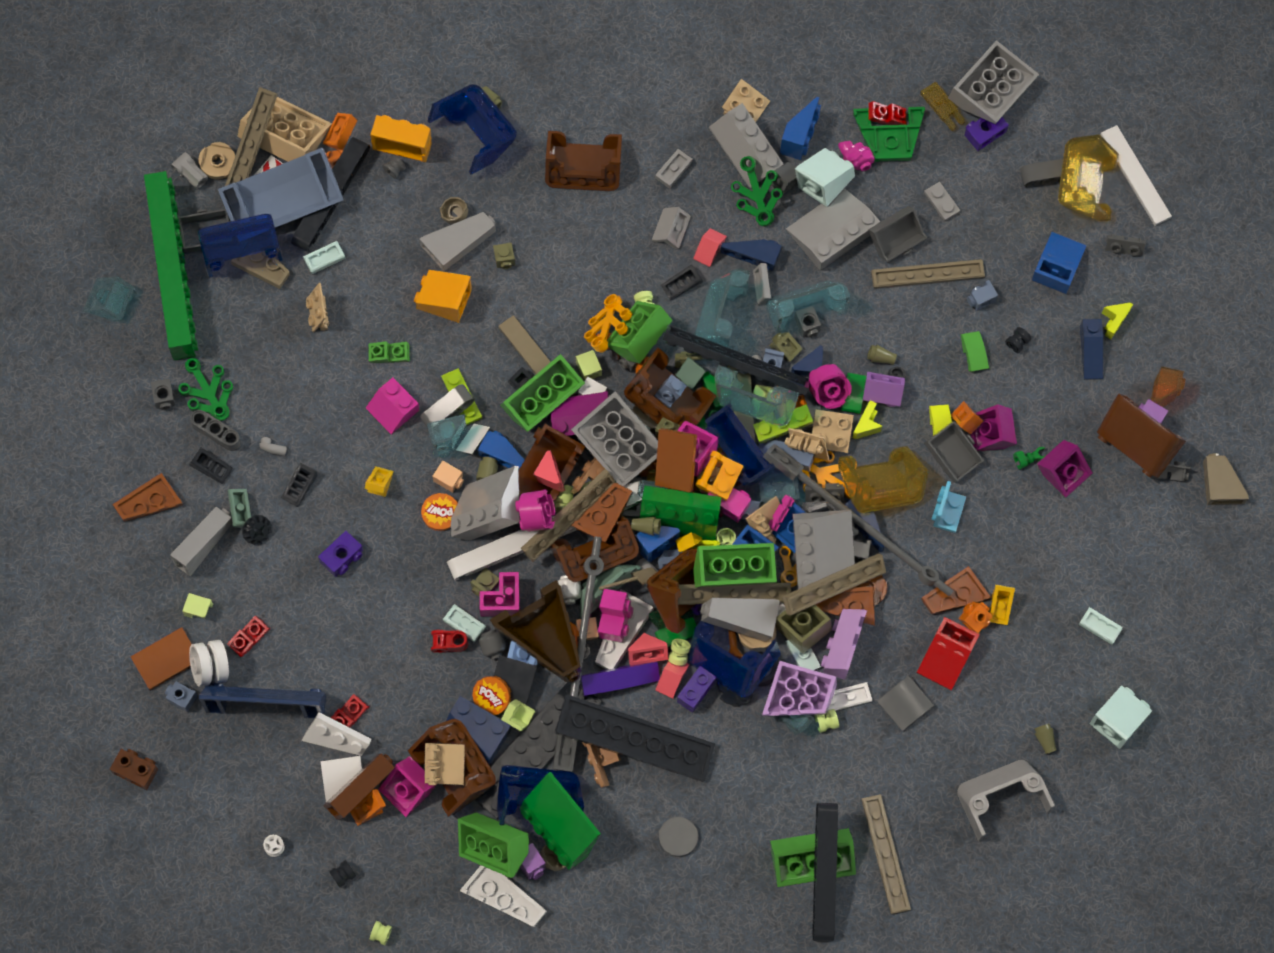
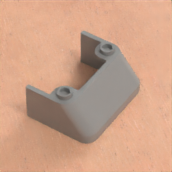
M1015 761L968 780L958 787L957 795L978 842L986 835L978 816L988 810L989 802L986 795L1022 782L1025 790L1030 793H1038L1046 813L1051 812L1055 805L1042 777L1027 761Z

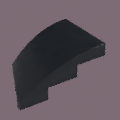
M499 655L494 676L506 681L510 687L511 702L516 699L527 705L537 666Z

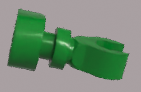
M1038 447L1032 453L1015 452L1013 459L1015 463L1019 461L1018 469L1026 468L1028 464L1034 461H1041L1045 456H1040L1038 452L1043 451L1045 447Z

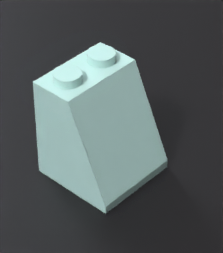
M826 148L795 168L798 188L826 207L855 177L853 164L848 160H843L836 152L829 151Z
M1122 685L1089 723L1119 749L1152 712L1148 703L1136 698L1131 689L1128 687L1124 688Z

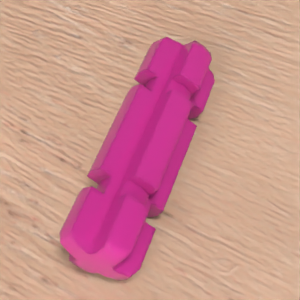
M788 495L783 497V503L779 504L772 516L773 520L770 519L768 523L773 531L779 529V523L783 522L790 510L789 506L792 507L794 499Z

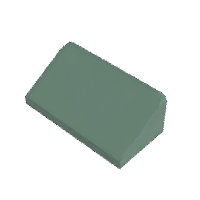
M688 357L674 376L692 390L706 370Z
M228 489L233 527L243 528L244 523L251 517L247 489Z

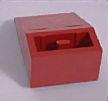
M944 617L916 673L952 691L980 634Z

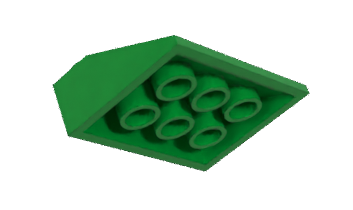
M645 485L640 518L656 517V519H661V526L678 528L680 530V537L692 532L702 537V540H715L722 497Z
M551 772L540 781L520 807L522 816L529 820L533 825L534 831L542 836L547 847L554 851L558 856L559 862L566 866L568 870L588 857L601 834Z

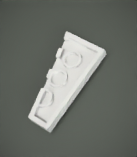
M629 593L627 595L629 600H631V606L634 610L632 618H629L627 623L629 625L627 637L624 636L623 643L603 639L595 661L597 665L606 670L615 669L654 610L651 605Z
M481 865L460 890L533 927L537 925L547 912L505 875Z

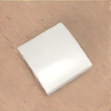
M360 756L321 761L326 802L362 769Z

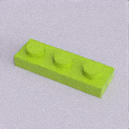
M459 368L441 376L448 392L456 386L464 384L470 393ZM475 401L459 414L465 426L482 419Z
M806 404L753 424L761 444L789 433V428L801 429L814 424Z

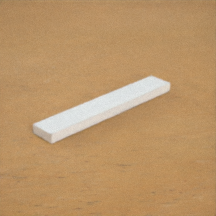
M1116 125L1101 132L1100 136L1154 226L1171 219L1170 212L1118 126Z

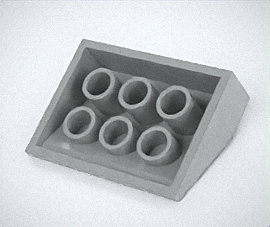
M996 40L955 85L948 99L962 110L996 124L1039 74Z
M844 188L827 207L820 204L787 227L786 230L816 267L822 270L869 237L868 229L877 225L880 221L865 204Z
M616 391L571 429L600 464L609 471L614 480L623 487L657 458L658 439Z
M518 466L465 485L451 517V537L473 540L520 522L519 512L516 511L515 507L516 501L519 500Z
M851 510L793 514L798 589L855 564Z

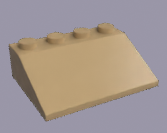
M277 97L259 148L289 162L315 151L332 123ZM251 110L240 120L237 136L239 138L243 136Z

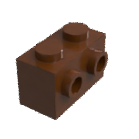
M120 749L109 770L112 774L147 790L158 768L155 765V761L147 757L142 759L138 757L137 752L131 749H127V751Z

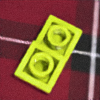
M948 404L929 406L930 425H932L933 435H935L952 422Z

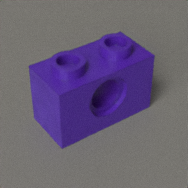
M980 117L978 121H972L966 126L964 136L977 151H980L1006 133L1009 124L1003 117L996 124ZM982 127L988 128L989 131L982 130Z
M345 531L318 556V559L336 577L339 574L343 575L348 570V565L352 561L357 562L362 557L363 547ZM341 552L347 553V556L343 559L337 557Z
M700 666L677 696V703L693 713L714 685L716 676Z

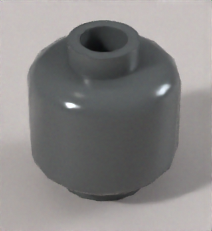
M496 629L481 634L482 637L479 639V644L483 655L486 657L491 656L492 659L498 658L499 655L503 656L502 652L507 649L503 634L497 632Z

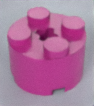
M823 365L810 372L809 391L818 404L828 409H834L846 402L845 399L848 395L850 396L852 388L849 380L837 365Z
M547 490L522 493L520 499L516 501L515 507L516 511L520 514V528L522 531L531 532L553 528L555 521H552V516L555 515V506L551 494H546Z

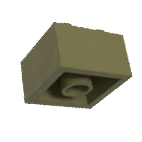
M816 605L791 616L785 610L776 617L777 630L802 654L832 631L831 619Z

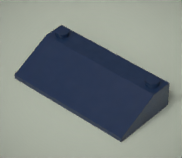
M213 683L212 686L206 685L199 695V700L206 713L226 714L227 701L300 705L304 718L315 719L318 712L323 715L325 713L326 695L320 689L297 691L225 687L223 684Z

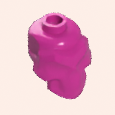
M843 141L838 144L843 160L850 161L855 170L866 171L871 168L875 158L869 147L864 146L862 142L853 145L851 141Z

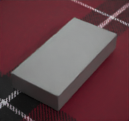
M760 263L753 270L757 304L765 305L771 299L767 265L766 263Z

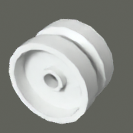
M209 641L207 646L204 643L191 644L189 652L190 666L196 685L199 687L210 685L212 680L214 683L227 682L229 666L222 641Z

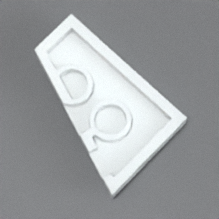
M318 712L302 741L362 756L369 746L371 739Z

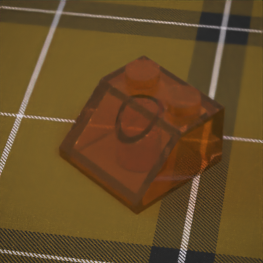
M1161 366L1154 380L1151 401L1161 407H1165L1173 402L1176 396H1180L1181 389H1184L1186 381L1183 378L1184 371Z

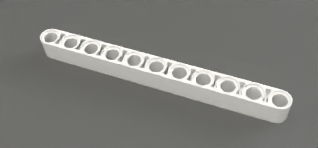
M637 481L624 486L633 491L624 510L641 504L644 491L642 482ZM571 526L560 537L572 533L578 529L573 528ZM519 530L449 560L447 564L454 580H459V577L463 575H471L524 553L521 547L538 531L528 532L526 530Z

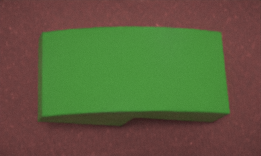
M980 332L960 334L963 353H966L969 371L988 369L987 355Z
M387 341L369 343V362H410L409 343L389 344Z

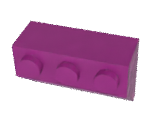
M608 391L568 397L551 412L552 428L566 436L575 435L571 429L609 397Z

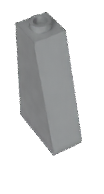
M482 212L419 239L420 246L443 271H446L495 233L496 222L490 215L487 216Z
M215 507L171 553L170 556L174 565L191 576L233 524L231 513L224 508L220 510Z
M711 598L703 603L701 607V621L767 641L773 637L780 600Z

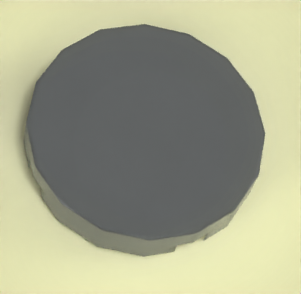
M670 818L660 828V846L671 856H686L697 845V828L686 818Z

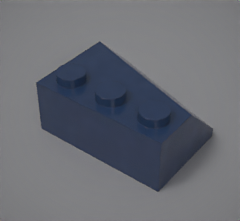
M462 696L458 698L446 720L458 719L464 724L489 766L511 732L510 724Z

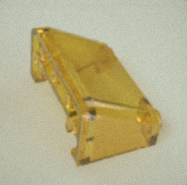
M1100 134L1075 137L1066 143L1058 201L1067 209L1103 222L1111 221L1112 214L1111 207L1108 204H1100L1103 173L1111 171L1117 166L1119 153Z
M908 446L895 448L890 453L888 462L856 467L857 461L854 457H839L838 469L852 504L860 513L916 504L924 497L929 471Z

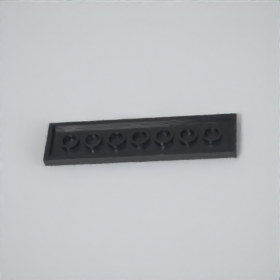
M668 324L663 340L670 346L683 347V350L688 353L694 354L695 352L701 354L702 358L712 361V359L719 361L720 365L727 368L732 366L737 368V371L747 375L750 373L755 375V378L765 382L768 380L773 382V385L783 389V387L791 389V392L796 395H806L809 389L808 378Z
M567 682L490 767L495 774L496 782L490 789L476 798L475 801L496 819L505 812L554 757L557 740L555 729L565 696L567 694L570 695L571 682ZM579 684L577 698L598 705L602 704V701L593 694L584 696L583 686Z
M568 694L565 696L555 729L556 734L704 782L715 747V743Z

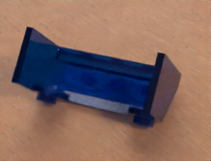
M475 84L468 85L433 103L427 120L428 123H431L444 116L453 124L465 121L485 145V147L480 149L479 154L474 156L469 171L471 175L493 164L515 141L517 135L515 128L484 90Z
M271 214L243 218L205 227L198 231L209 278L213 277L212 271L222 269L225 265L224 261L262 253V256L267 258H274L278 255L279 261L283 260Z
M731 403L705 420L707 428L704 430L718 437V444L729 459L743 465L738 478L744 486L747 484L750 487L775 472V465L773 463L770 464L763 458L764 454L733 412Z
M700 620L695 627L690 643V651L687 653L689 663L696 669L700 666L716 676L717 682L743 697L751 695L781 655L777 642L773 640L763 655L756 651H749L741 659H738L710 641L715 633V625Z
M512 765L503 766L499 776L497 798L499 825H504L506 815L514 814L517 806L521 807L526 797L549 772L554 775L580 809L584 811L579 777L567 771Z

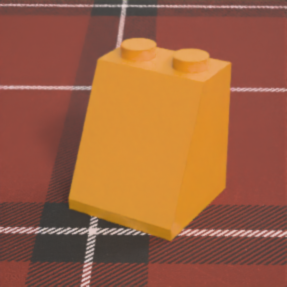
M428 270L427 275L422 277V288L420 292L417 291L414 298L416 309L459 323L472 291L471 276Z

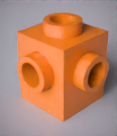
M973 601L964 607L963 613L958 619L968 629L979 633L981 629H985L989 625L990 619L993 616L988 612L990 610L989 607L983 602L977 603Z

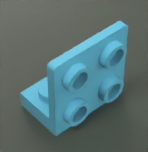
M947 481L946 486L941 487L931 520L935 521L933 527L956 533L966 496L949 492L951 482Z

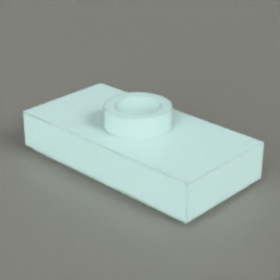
M337 241L303 256L311 274L346 259Z
M455 604L443 618L445 623L457 631L464 632L467 638L474 643L486 628L483 623Z
M1090 607L1079 623L1080 626L1111 645L1123 628Z
M789 640L786 641L798 666L814 671L821 668L811 648L802 654Z

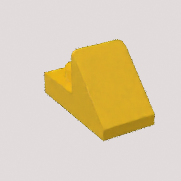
M375 466L365 484L367 492L386 497L394 471Z
M995 585L989 612L993 616L990 622L1008 625L1015 588Z

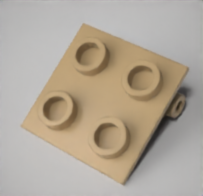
M741 79L722 106L724 109L723 114L725 115L743 103L756 122L770 100Z
M318 283L306 298V307L310 311L308 323L312 326L313 332L319 327L320 330H327L329 326L325 296L322 294L321 283Z
M816 409L812 434H819L824 437L827 450L848 453L854 415Z
M788 429L790 438H786L785 445H788L789 448H798L800 451L803 449L804 452L815 454V458L829 461L824 437L819 434H810L800 429Z
M777 496L746 518L749 526L774 544H776V538L772 534L773 530H771L768 523L770 519L773 520L772 516L780 504Z
M425 743V783H428V785H464L465 745Z

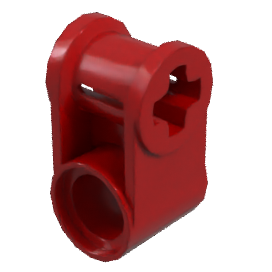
M431 631L433 636L431 652L433 653L462 652L468 647L467 636L462 631ZM457 638L464 639L461 645L454 644Z

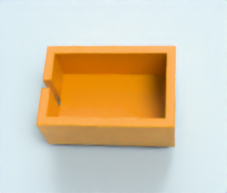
M376 115L370 134L373 150L422 162L427 161L432 145L430 128L424 124H412L407 120H395L387 115Z

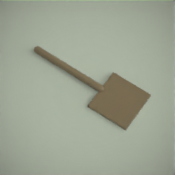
M652 567L631 573L633 577L600 586L599 590L635 580L644 585L647 584V580L657 571Z

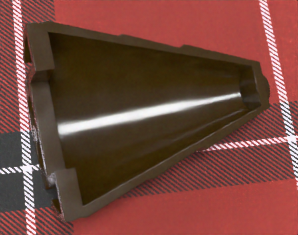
M557 580L540 589L541 599L510 616L508 611L504 610L489 619L496 630L516 643L520 649L537 659L540 665L565 682L572 683L580 678L581 666L575 636L572 635L569 615L566 612L561 586Z

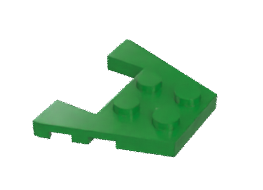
M908 107L909 125L871 126L869 108L853 109V116L867 147L871 149L874 155V162L911 161L925 107Z

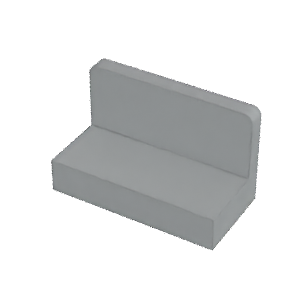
M680 207L664 208L652 241L665 242L672 248L678 249L691 216Z

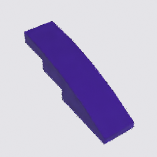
M658 662L621 666L598 673L581 675L585 696L656 682L660 680Z

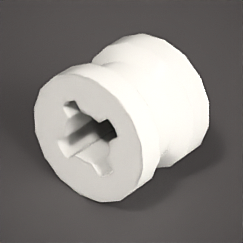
M269 835L263 843L264 849L269 856L277 857L284 851V842L278 835Z

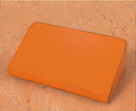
M337 113L323 142L324 145L337 150H344L357 122L352 114Z

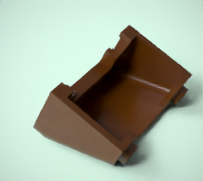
M548 131L545 160L546 184L552 188L616 190L619 187L622 134H609L604 138L603 145L566 143L564 133Z
M657 348L626 386L624 395L657 424L664 417L680 426L685 420L696 426L716 398V395L704 387H699L693 391L686 386L681 396L671 407H666L654 395L672 373L665 368L669 363L668 356L661 349Z
M1120 393L1114 399L1097 430L1098 438L1106 444L1108 442L1141 466L1143 468L1142 472L1150 478L1152 476L1159 478L1186 442L1182 437L1177 436L1143 411L1128 396Z
M544 424L543 428L538 427L533 438L536 441L519 469V499L522 493L547 490L546 494H551L553 502H555L560 491L540 484L533 475L545 453L551 451L556 459L564 485L585 448L581 443Z
M622 515L607 544L601 541L599 558L604 563L603 571L635 558L639 552L630 523ZM558 538L550 546L551 552L570 581L579 582L588 578L583 565L585 560L591 557L594 540L571 549L567 540ZM591 563L590 568L596 570V564Z
M695 548L683 551L647 580L648 591L666 628L677 634L686 627L685 620L680 617L696 605L678 604V598L681 597L679 585L695 584L694 563L697 552Z
M450 719L430 727L408 750L416 763L424 765L425 743L465 745L464 785L442 784L449 794L442 800V807L448 817L462 810L490 789L496 782L492 769L464 724L458 719Z

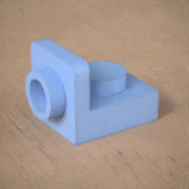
M511 641L507 658L537 666V659Z

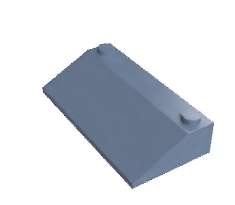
M324 148L317 149L304 156L218 189L239 242L344 200Z

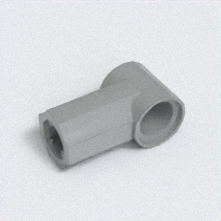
M186 152L171 164L173 170H177L181 174L180 176H184L196 189L202 187L208 180V176L196 166L194 160Z

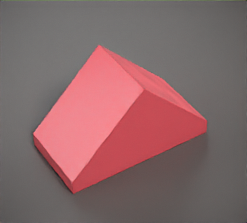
M710 228L702 236L693 259L710 267L727 236Z
M547 451L533 475L540 484L563 492L565 489L556 459L551 451Z
M643 633L628 648L630 666L668 660L667 643Z
M668 661L655 691L673 699L690 664L686 663L683 666H678Z

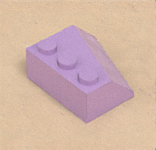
M842 609L840 619H835L832 630L836 632L834 638L830 637L827 644V649H830L828 656L824 655L821 666L824 667L823 673L846 679L867 612L866 610Z
M780 661L762 716L825 714L831 704L837 686L836 677Z

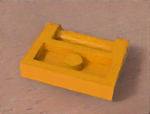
M712 451L701 479H698L696 486L727 501L743 465L723 456L717 451ZM717 462H719L722 466L711 486L707 482Z

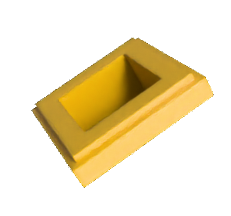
M691 532L676 540L678 551L682 552L702 541V537Z

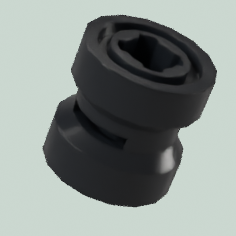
M1017 327L1013 332V336H1009L1005 343L1015 353H1020L1023 350V346L1028 344L1032 338L1025 329Z
M346 860L341 862L338 868L329 870L339 888L345 885V881L348 879L352 880L356 877Z

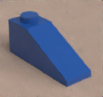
M487 431L478 449L479 456L494 458L498 461V464L507 468L518 466L519 471L524 462L522 456L503 437V434L498 431Z

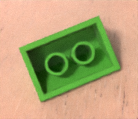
M636 301L630 309L632 317L628 321H621L627 325L628 331L623 335H619L614 330L607 341L608 348L626 360L641 363L663 332L666 331L672 319L660 305Z

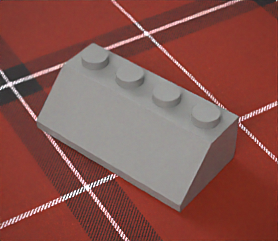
M743 103L727 112L709 127L749 188L752 187L747 171L740 167V161L743 157L752 156L756 160L754 169L758 183L766 178L768 171L777 170L784 165ZM747 160L746 165L750 167L752 162Z

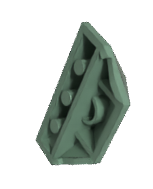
M619 564L601 572L595 580L590 614L600 606L604 591L599 590L600 586L631 578V573L639 571L641 569L640 566ZM587 581L582 584L584 589L581 591L579 619H582ZM623 584L607 589L617 591Z

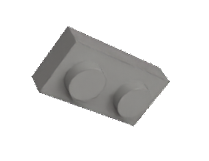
M677 149L657 172L655 178L670 189L690 166L693 159Z
M940 182L924 191V194L944 222L960 213V209Z

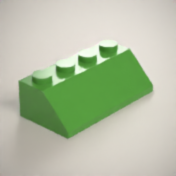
M560 354L500 406L514 422L528 432L584 385L585 382Z
M774 543L698 546L694 563L695 588L761 585L777 582Z
M477 812L458 818L459 856L509 878L514 877L529 853L528 833Z
M849 828L838 830L836 878L856 875L854 845ZM815 834L770 841L777 887L814 881Z

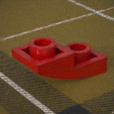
M875 101L868 103L870 121L886 125H906V108L893 103L888 106Z
M254 616L242 630H239L227 645L240 657H243L270 628L260 618Z
M353 694L344 706L335 712L331 719L350 728L366 712L369 706Z

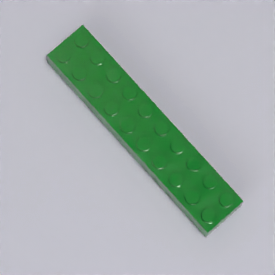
M166 171L145 174L144 180L168 347L173 361L196 357L195 351L199 349L197 339L195 338V323L192 318L193 309L190 303V289L187 284L188 274L185 269L186 260L182 250L183 242L177 216L178 207L177 202H175V187L172 177L168 178Z

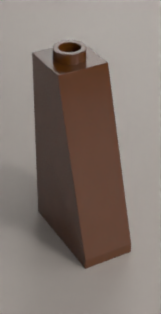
M377 754L323 806L337 820L344 818L395 768L392 765V759L386 754Z

